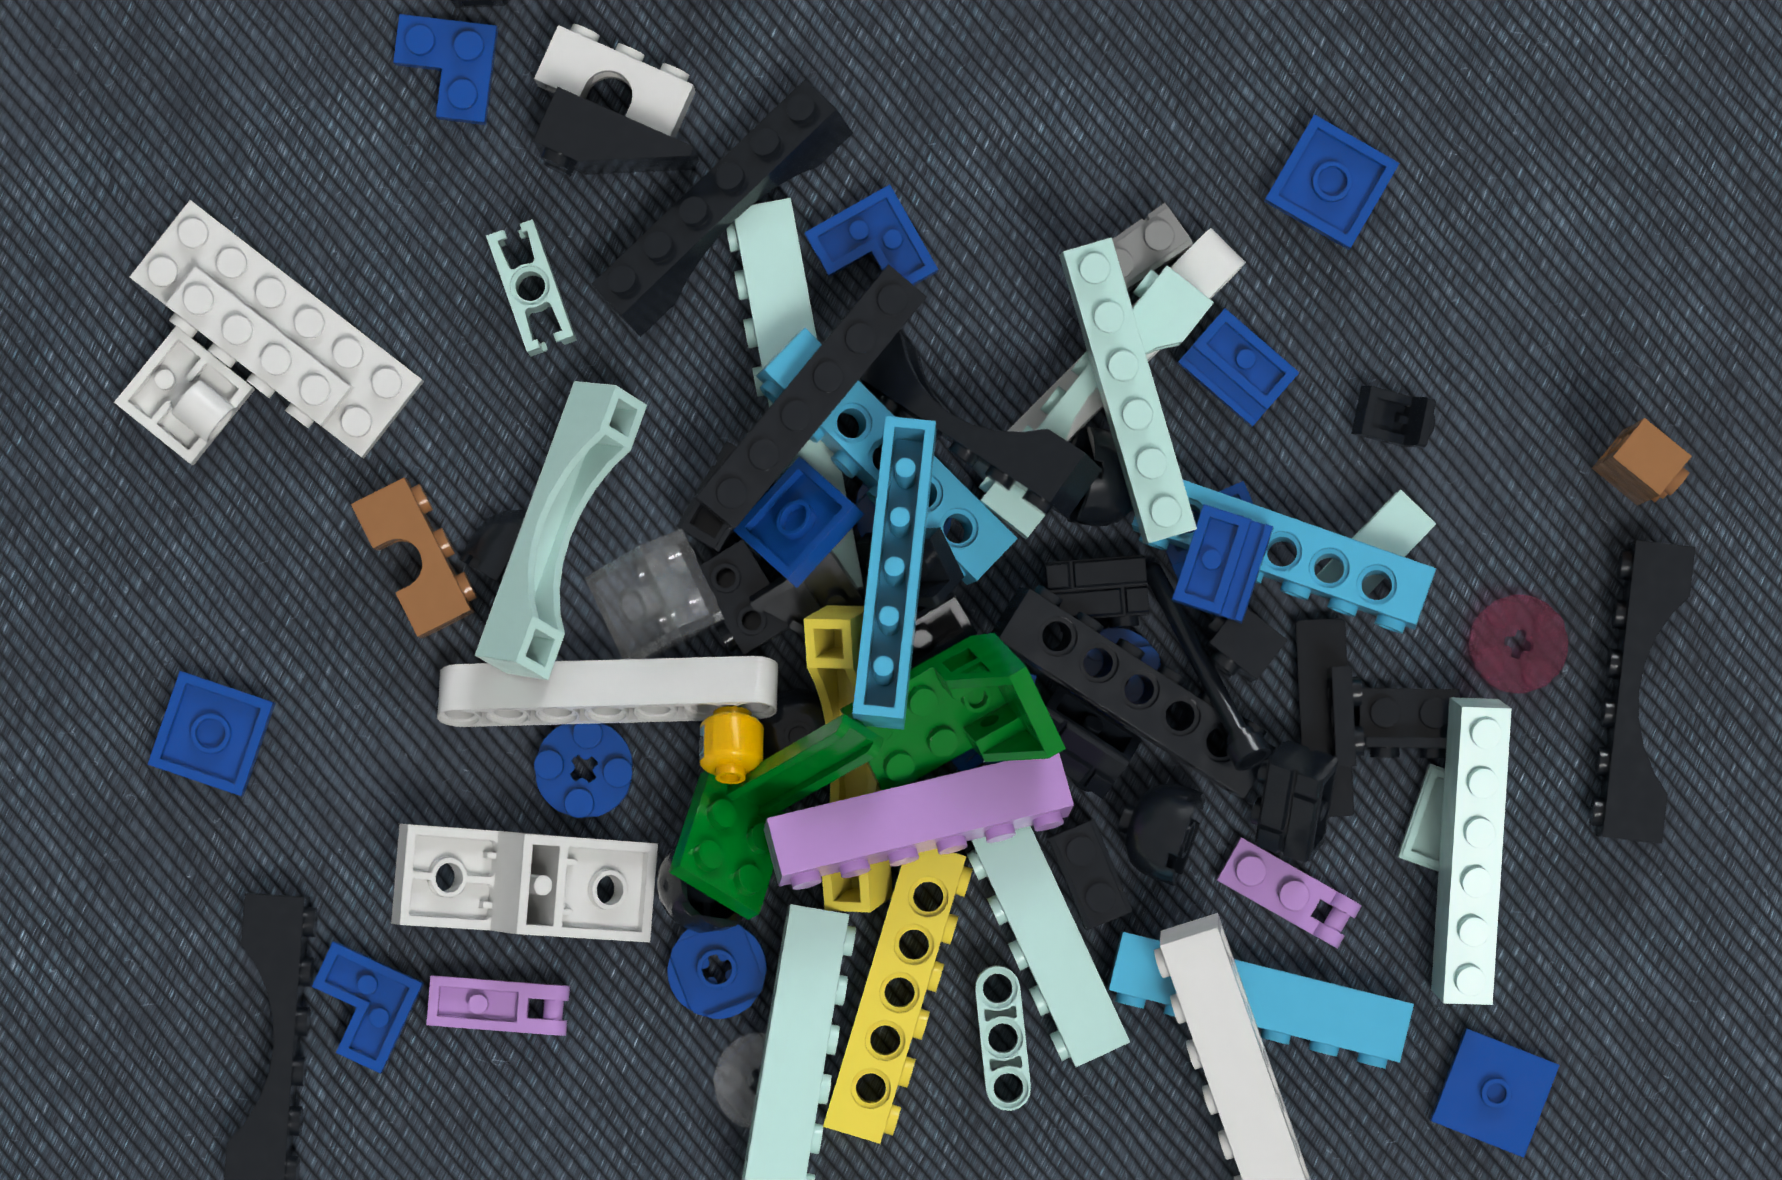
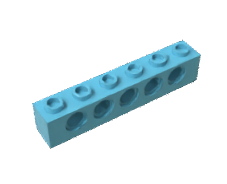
M806 328L796 334L756 375L763 383L760 387L762 393L772 403H774L821 346V343ZM858 380L812 435L810 440L814 443H818L821 440L834 453L831 460L836 467L850 478L856 475L869 488L866 494L876 505L879 470L874 466L872 456L876 448H882L885 416H895ZM847 413L857 420L859 431L856 438H848L840 433L837 427L839 414ZM934 456L926 528L940 527L944 534L943 526L947 518H954L962 524L964 528L963 540L960 543H953L947 538L946 540L964 575L962 581L968 585L978 581L1018 538Z
M1183 480L1191 509L1201 513L1203 504L1252 519V521L1273 526L1274 529L1256 583L1261 584L1263 577L1282 583L1280 591L1293 597L1308 600L1310 593L1329 599L1327 605L1329 609L1348 616L1355 617L1358 610L1377 616L1375 625L1396 633L1403 634L1405 627L1416 629L1435 576L1436 568ZM1135 516L1132 527L1134 531L1140 533ZM1194 532L1183 533L1144 544L1167 551L1170 543L1188 550ZM1140 535L1139 541L1143 543L1142 537ZM1277 542H1287L1295 548L1297 552L1296 558L1287 566H1276L1270 562L1267 556L1270 547ZM1333 558L1339 561L1344 569L1342 577L1334 583L1320 581L1315 575L1314 570L1321 560ZM1371 575L1384 576L1390 582L1391 591L1383 599H1370L1362 590L1364 580Z

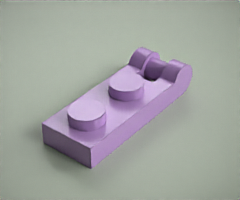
M1242 837L1239 838L1216 879L1218 882L1337 949L1345 937L1341 932L1350 917L1355 919L1362 905ZM1320 900L1332 906L1324 923L1311 917Z
M431 975L426 1025L566 1036L567 1020H562L564 1001H569L570 986ZM530 998L544 999L543 1018L528 1017Z

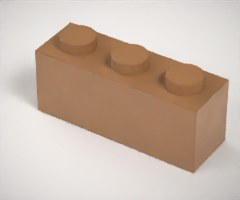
M1643 418L1622 430L1592 469L1638 506L1649 500L1655 503L1659 498L1664 499L1667 495L1671 496L1689 475L1690 472L1684 468V465L1692 456L1646 418Z

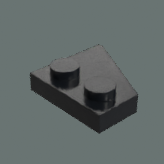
M833 550L798 588L791 584L784 576H781L749 597L750 604L754 610L760 613L765 611L788 623V628L805 636L804 618L826 605L864 606L865 596Z

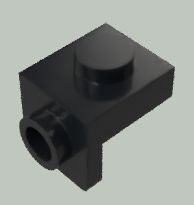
M1361 386L1351 434L1400 447L1425 448L1435 426L1434 410L1436 400L1428 397H1412L1375 386Z

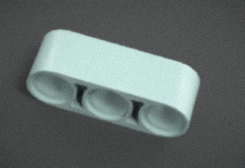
M993 965L980 972L975 982L985 1088L989 1100L995 1107L1001 1110L1012 1111L1020 1108L1027 1102L1031 1091L1021 990L1018 978L1010 969L1005 966ZM1002 974L1010 980L1012 985L1011 993L1004 1001L993 1002L984 995L983 984L990 975ZM1001 1023L1008 1024L1016 1030L1017 1041L1010 1050L997 1051L989 1044L988 1036L995 1025ZM1006 1073L1018 1076L1023 1084L1020 1095L1011 1101L1002 1100L994 1093L996 1079Z

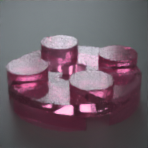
M1510 595L1493 601L1475 617L1468 633L1467 650L1475 670L1489 686L1505 693L1523 694L1545 687L1559 674L1568 653V636L1563 618L1547 603L1528 595ZM1517 630L1525 632V640L1531 642L1530 652L1523 651L1519 658H1514L1511 656V648L1504 645V640L1506 636L1514 637Z

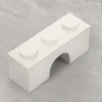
M573 24L570 30L560 25L557 26L534 78L538 87L555 93L557 87H560L586 99L590 89L597 82L608 78L621 80L632 90V101L625 116L673 138L676 137L696 93L694 85L687 82L689 74L666 63L662 64L660 70L642 62L644 54L626 45L618 43L614 50L598 43L600 35L581 25Z

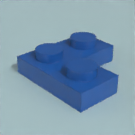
M399 14L393 63L396 66L441 71L436 118L438 120L486 125L498 36L497 25Z
M890 184L804 232L828 277L871 253L881 271L887 265H890L913 285L934 275L939 270Z
M333 941L312 987L356 1007L336 1053L380 1074L383 1073L425 982Z

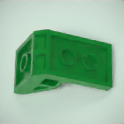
M995 633L969 636L911 669L904 730L866 726V728L884 738L878 755L866 762L881 791L910 784L972 748L985 762L1049 759L1066 749L1027 667ZM854 702L841 708V713L853 718Z

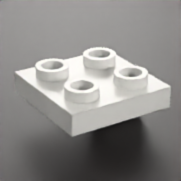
M176 326L114 403L188 463L194 465L253 393L255 388Z

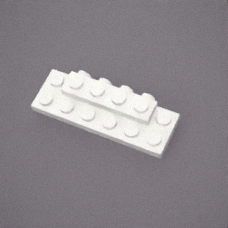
M189 200L130 276L132 280L175 312L169 319L171 323L191 338L198 331L213 342L208 349L211 354L230 368L238 361L252 372L246 381L268 398L275 391L291 402L285 409L287 413L307 428L315 421L363 459L424 382L191 200Z

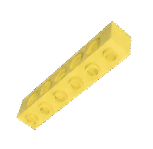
M937 849L920 852L918 853V860L901 865L823 1127L879 1144L881 1143L883 1133L893 1136L901 1111L900 1106L892 1104L898 1085L908 1087L916 1060L907 1057L912 1037L922 1040L930 1011L921 1009L926 990L937 991L944 967L943 963L935 961L940 943L951 944L959 916L950 914L954 896L956 894L965 897L973 868L964 866L966 856L950 853L940 855ZM924 882L937 884L943 892L941 905L933 911L921 910L914 902V891ZM909 930H919L928 938V950L920 958H908L900 950V938ZM894 978H905L914 987L913 999L904 1006H895L886 998V985ZM884 1025L893 1027L900 1036V1044L897 1049L887 1054L876 1051L871 1044V1034L873 1031ZM873 1073L884 1080L886 1090L880 1099L867 1101L858 1094L857 1082L865 1074Z

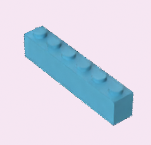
M885 416L852 712L853 719L861 721L865 726L904 730L936 443V421Z
M1121 931L1107 985L1108 990L1117 992L1115 1002L1144 1009L1146 1000L1165 1004L1163 1014L1175 1017L1170 995L1176 994V990L1171 976L1162 978L1154 955V949L1160 948V940ZM1234 959L1256 1024L1259 1028H1262L1261 1038L1288 1045L1291 1036L1310 1040L1308 1050L1336 1057L1339 1048L1359 1052L1357 1062L1386 1069L1388 1060L1400 1062L1414 1004Z

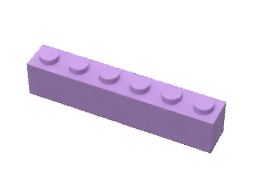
M1058 753L1049 759L1003 761L769 817L766 819L764 833L778 886L791 884L793 890H800L820 884L822 882L821 876L840 872L842 878L855 877L869 872L871 864L889 860L890 866L905 865L918 860V853L937 849L940 855L950 854L965 849L968 846L967 841L986 837L987 843L1000 842L1015 836V829L1034 825L1035 831L1053 829L1064 823L1063 818L1069 816L1074 803L1061 757Z

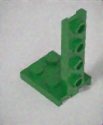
M842 714L763 760L753 771L746 774V779L742 783L724 784L718 782L715 779V775L706 771L702 772L692 797L669 873L747 920L759 915L774 868L764 833L766 819L786 814L782 811L783 809L874 759L881 750L884 738L866 728L861 721Z

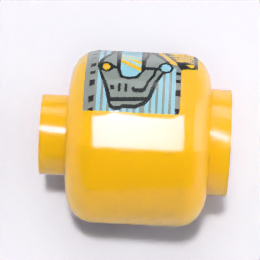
M725 706L715 709L713 715L708 716L700 725V766L706 772L715 775V779L718 782L724 784L744 782L746 774L753 771L763 761V724L756 717L752 716L750 710L743 707Z

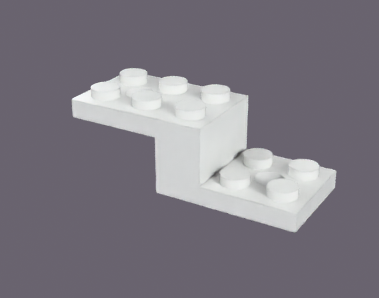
M400 824L391 924L490 930L521 935L650 942L658 843ZM448 863L454 871V882L449 889L442 891L436 883V873L442 865ZM609 876L614 883V894L608 902L602 903L597 895V885L603 877Z

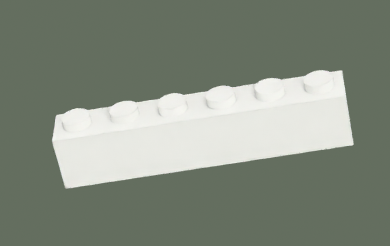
M1218 913L1161 930L1160 948L1154 949L1156 963L1162 978L1171 976L1176 990V994L1170 995L1172 1008L1179 1024L1187 1022L1192 1036V1039L1186 1041L1189 1057L1195 1070L1203 1067L1208 1081V1085L1202 1086L1207 1108L1211 1115L1219 1113L1224 1130L1218 1131V1136L1226 1160L1235 1158L1240 1175L1234 1176V1180H1311Z

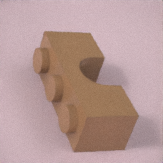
M402 478L351 504L373 549L380 551L394 543L408 542L413 544L421 555L422 569L418 578L411 585L395 592L417 637L423 639L475 613L470 601L477 598L475 590L465 572L456 575L448 557L455 554V551L443 528L434 531L426 515L433 508L421 484L412 487L406 478Z

